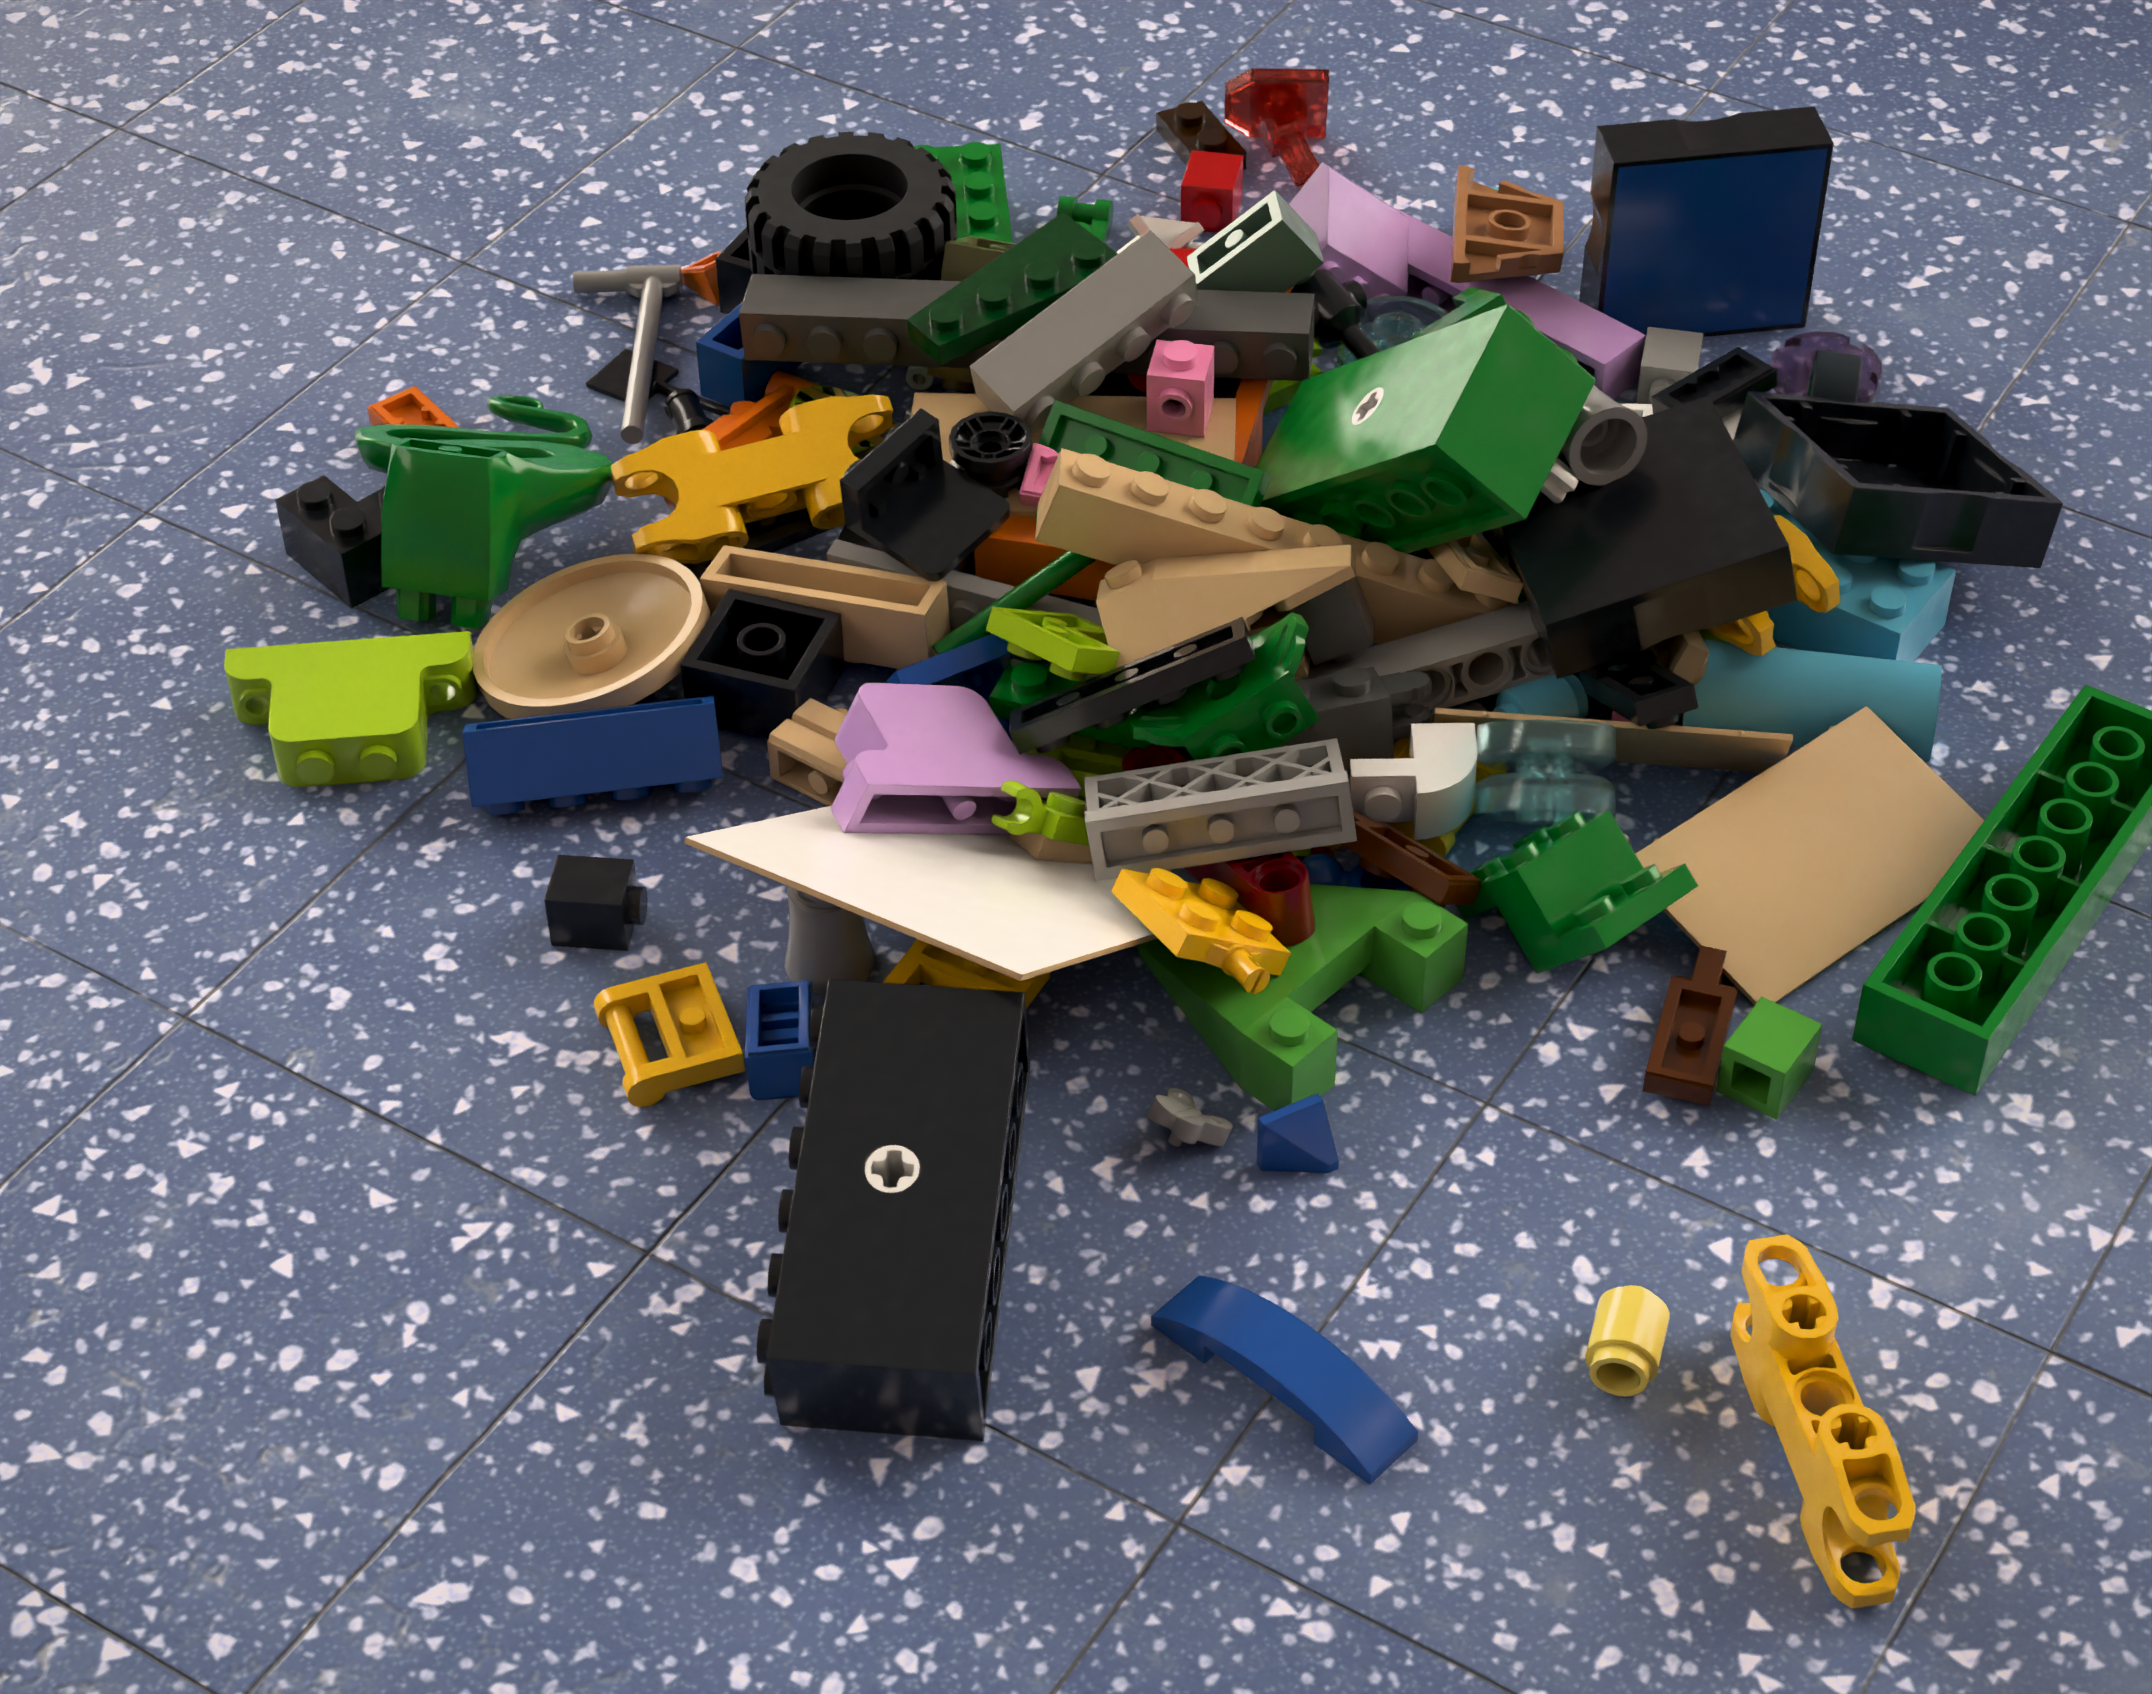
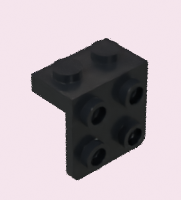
M921 408L906 422L893 427L882 443L865 458L852 463L844 476L839 479L846 527L928 581L943 579L1010 517V505L1005 498L943 460L939 419Z

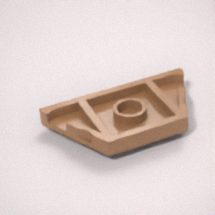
M1458 165L1455 183L1450 282L1464 283L1560 272L1564 254V202L1543 194L1527 191L1522 186L1505 180L1500 182L1498 190L1473 181L1475 169Z

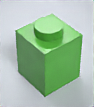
M1761 996L1723 1046L1716 1092L1777 1120L1814 1071L1823 1024Z

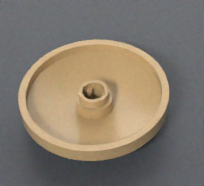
M619 554L584 561L557 571L527 587L507 602L491 618L481 632L474 648L473 673L488 704L497 713L508 719L633 705L662 688L681 672L680 664L710 619L708 602L697 577L690 569L673 559L652 554Z

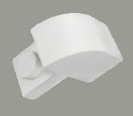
M1475 723L1411 724L1409 758L1350 759L1349 785L1353 809L1374 822H1413L1415 840L1438 837L1457 828L1469 816L1474 803L1478 755Z

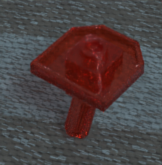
M1251 68L1225 82L1224 124L1248 137L1262 138L1272 158L1280 155L1297 187H1303L1320 166L1306 138L1326 137L1329 69Z

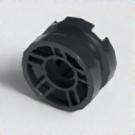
M989 411L965 417L952 427L949 435V451L952 457L951 465L1003 498H1008V491L1017 487V490L1020 491L1032 450V435L1026 423L1020 418L1007 413Z

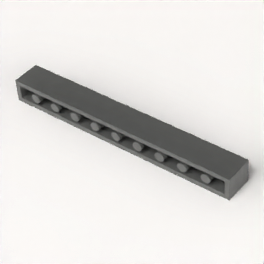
M751 274L739 311L745 360L970 368V365L1011 334L942 365L938 364L908 338L907 319L962 281ZM1197 290L1199 305L1195 307L1191 316L1183 324L1174 328L1169 327L1150 342L1141 356L1130 362L1124 361L1109 373L1147 375L1157 340H1185L1194 344L1214 346V378L1306 380L1310 377L1314 346V294Z

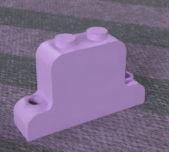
M865 683L859 688L835 737V743L847 765L842 773L844 782L831 809L843 833L1010 835L1009 832L995 826L991 822L993 814L1008 816L1014 811L1017 804L1016 797L1001 790L1003 782L1017 781L1038 792L1041 800L1047 801L1049 792L1063 793L1077 798L1082 790L1070 769L1059 760L1041 754L1023 753L1019 755L1017 748L1010 740L987 701L981 695L966 687Z

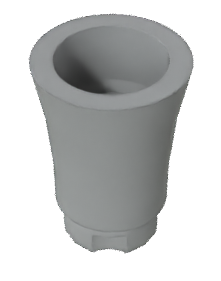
M1594 385L1561 452L1564 454L1574 475L1579 480L1589 485H1606L1627 475L1639 463L1647 445V427L1638 413L1617 403Z
M788 886L789 937L784 964L785 971L790 980L813 981L814 993L826 995L828 979L866 981L874 969L875 954L866 930L864 917Z

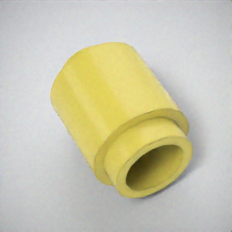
M1634 1285L1617 1287L1606 1291L1598 1301L1585 1359L1590 1369L1589 1375L1592 1382L1609 1394L1616 1396L1640 1394L1658 1373L1670 1313L1666 1304L1648 1289Z

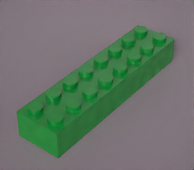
M2084 685L1863 984L1852 1037L1853 1041L1974 1096L1977 1095L2152 841L2151 710Z

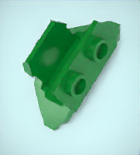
M1291 612L1281 621L1251 635L1256 659L1247 662V667L1238 675L1223 681H1212L1211 678L1188 686V691L1173 702L1164 705H1154L1151 702L1140 711L1128 716L1127 728L1132 738L1159 746L1186 747L1194 760L1277 748L1320 721L1321 719L1293 678L1301 662L1305 648V639L1309 630V626L1302 615Z

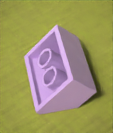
M1322 162L1289 205L1317 235L1324 264L1319 266L1317 270L1326 269L1330 271L1341 284L1349 280H1356L1363 287L1367 296V308L1365 310V319L1360 328L1373 335L1382 324L1386 323L1393 316L1397 305L1408 291L1409 219L1400 211Z

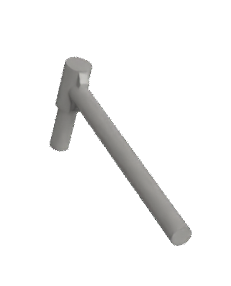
M680 264L626 266V270L573 272L574 293L627 292L628 296L633 295L641 298L621 428V438L628 444H637L643 439L662 299L673 294H682L683 277Z

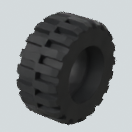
M838 132L837 137L825 138L824 135L811 137L806 144L799 146L797 143L783 148L779 157L772 155L763 163L759 171L755 173L747 187L745 211L750 267L753 274L940 281L945 244L957 239L955 185L951 182V175L930 152L922 147L915 149L910 141L899 137L895 140L886 139L884 134L869 132L867 136L854 135V132Z

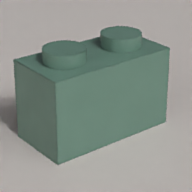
M1275 190L1187 256L1188 267L1195 274L1197 290L1285 293L1294 285H1300L1309 280L1317 268L1324 264L1316 233Z

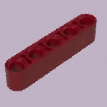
M1152 744L1145 749L1135 747L1128 751L1123 757L1122 768L1124 772L1188 762V760L1170 746ZM1290 851L1184 868L1200 884L1204 878H1210L1233 888L1239 894L1237 902L1248 912L1254 913L1268 921L1273 927L1271 934L1283 946L1302 943L1315 931L1309 873L1306 866Z

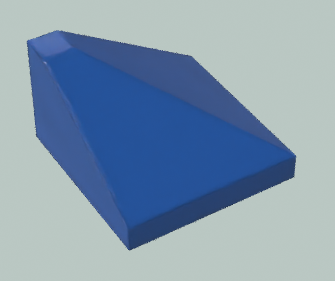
M1319 1094L1309 1096L1258 1118L1257 1165L1261 1171L1329 1173L1338 1169L1339 1160L1324 1101Z

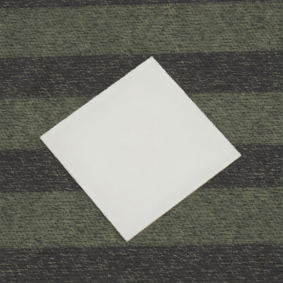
M832 806L685 837L684 844L1019 981L1158 939L1111 892L1117 878L1095 881L1092 863L1038 860L1009 838L1010 835L843 833L832 813Z

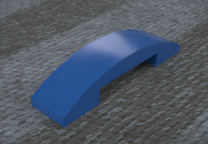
M1199 1275L1151 1316V1326L1203 1364L1215 1354L1313 1424L1315 1426L1314 1444L1368 1484L1374 1482L1418 1440V1431L1406 1415L1354 1361L1308 1324L1250 1290L1220 1279Z

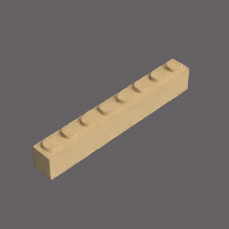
M1061 448L1038 502L1035 541L1114 565L1130 560H1137L1141 565L1156 558L1351 544L1356 554V577L1375 621L1373 643L1376 644L1387 643L1518 604V600L1516 603L1460 590L1436 559L1426 560L1394 550L1381 542H1367L1338 533L1325 525H1312L1282 516L1270 508L1253 507L1224 498L1211 490H1197L1165 480L1152 472L1135 471L1106 462L1103 458L1094 454H1080ZM1483 654L1477 656L1474 660L1480 658Z

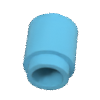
M1574 674L1559 679L1556 678V675H1551L1500 692L1497 696L1496 707L1493 712L1584 718L1588 713V698L1583 685Z

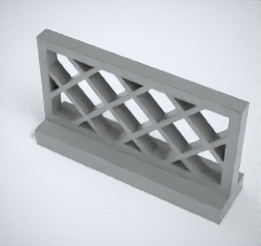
M1337 738L1084 778L1087 810L1085 811V824L1095 881L1118 878L1122 868L1150 873L1152 868L1173 870L1357 841L1347 771L1344 770Z

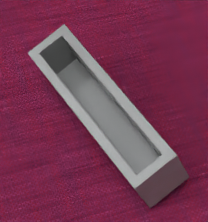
M1149 230L970 365L976 396L991 412L1007 413L1020 418L1029 426L1030 432L1044 429L1054 400L1069 404L1080 395H1089L1101 385L1105 376L1124 361L1130 362L1137 359L1158 335L1169 327L1180 326L1191 316L1195 307L1199 305L1195 274Z

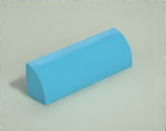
M1703 639L1710 653L1708 655L1706 671L1702 679L1694 685L1698 708L1683 713L1682 726L1793 734L1791 746L1803 747L1828 731L1830 726H1836L1867 706L1922 760L1930 761L1937 723L1942 665L1779 647L1773 648L1763 656H1755L1730 642Z

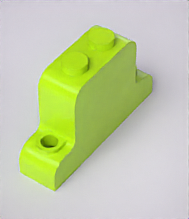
M470 631L225 650L224 669L235 716L247 724H268L278 776L284 784L292 787L401 780L419 774L425 768L427 762L429 716L437 711L455 710L467 706L476 698L478 685L473 673L474 651Z

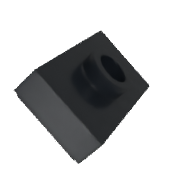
M1737 347L1652 396L1653 413L1709 396L1722 419L1744 406L1748 391L1766 393L1777 387V369L1742 348Z

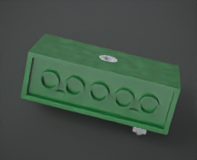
M1509 304L1308 378L1300 383L1255 467L1272 476L1260 507L1270 508L1282 516L1308 524L1325 525L1338 533L1367 542H1381L1394 550L1406 554L1526 520L1540 491L1554 503H1560L1564 500L1567 492L1573 491L1576 488L1579 480L1575 478L1572 469L1557 457L1597 379L1578 364L1576 357L1571 352L1558 347L1540 332L1528 315L1512 308Z

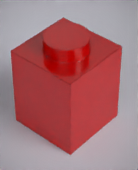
M1192 150L1181 183V221L1199 222L1204 229L1203 232L1219 233L1237 219L1243 192V155Z

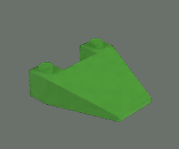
M1310 884L1315 931L1302 943L1284 946L1291 952V955L1281 975L1270 974L1268 985L1257 994L1247 993L1233 976L1225 974L1219 967L1201 961L1176 957L1159 939L1138 944V954L1237 1085L1275 1111L1312 1095L1319 1094L1321 1097L1335 1086L1338 1030L1311 1013L1314 1009L1356 975L1361 974L1422 1014L1463 980L1468 923L1415 891Z

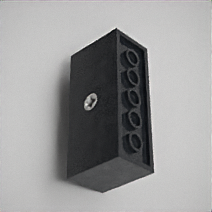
M828 979L824 1006H813L810 1017L809 1044L811 1048H817L814 1066L804 1065L800 1077L799 1104L800 1108H807L804 1127H793L790 1137L789 1168L790 1170H797L794 1190L783 1189L779 1203V1232L787 1233L783 1254L772 1253L768 1269V1296L776 1298L773 1319L762 1318L757 1335V1362L766 1364L764 1374L765 1397L775 1398L781 1426L984 1441L1030 1075L1025 992Z

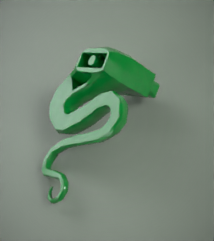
M499 395L489 397L486 400L487 407L491 413L507 421L556 433L498 432L416 424L375 425L360 427L354 432L359 451L367 467L387 474L382 505V587L396 589L398 618L415 621L430 620L436 616V595L438 594L452 596L451 624L472 629L481 628L489 622L493 598L508 590L511 565L521 540L540 530L579 516L604 502L613 484L610 468L613 462L603 454L585 449L590 445L593 437L586 420L571 413L544 409L543 403L535 398Z

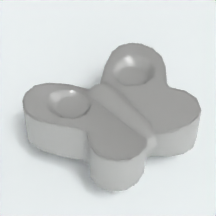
M1169 1088L1165 1096L1156 1095L1147 1113L1149 1119L1171 1129L1172 1132L1168 1142L1177 1147H1180L1182 1141L1189 1144H1196V1141H1201L1215 1146H1224L1233 1127L1232 1123L1227 1119L1202 1114L1200 1110L1196 1109L1193 1097L1188 1092L1178 1088Z

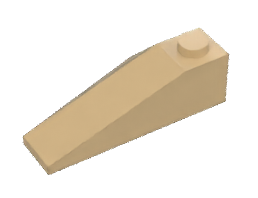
M1349 544L1156 558L1141 565L1137 560L1123 562L1110 569L1104 575L1105 579L1100 581L1096 599L1108 646L1120 651L1116 668L1240 617H1243L1250 631V625L1262 616L1263 610L1274 606L1276 611H1289L1355 577L1356 554L1352 545Z

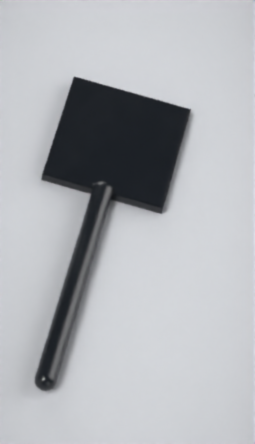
M624 349L588 380L586 387L625 402L633 351ZM654 360L649 399L657 392L669 396L676 390H680V388L668 384L679 374L677 368ZM697 395L702 409L720 416L730 415V407Z

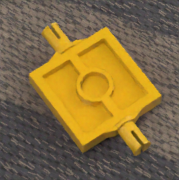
M1122 868L1111 891L1176 957L1201 961L1219 967L1225 974L1233 976L1249 994L1250 992L1257 994L1263 991L1269 983L1270 974L1280 976L1291 955V952L1271 934L1272 925L1262 917L1248 912L1237 902L1239 894L1233 888L1220 881L1204 878L1201 884L1185 881L1178 875L1161 868H1152L1150 873Z

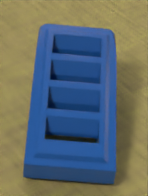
M802 980L750 985V987H747L745 1063L750 1096L755 1100L799 1096L802 1068L804 1065L814 1066L816 1048H811L809 1044L810 1017L814 1006L813 981Z

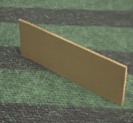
M1435 708L1434 723H1475L1477 751L1759 773L1764 772L1786 758L1793 741V734L1675 725L1648 729L1645 725L1639 727L1633 722Z

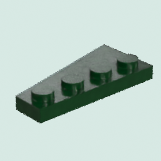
M1063 212L908 318V338L938 364L947 363L1014 333L1118 255V253Z

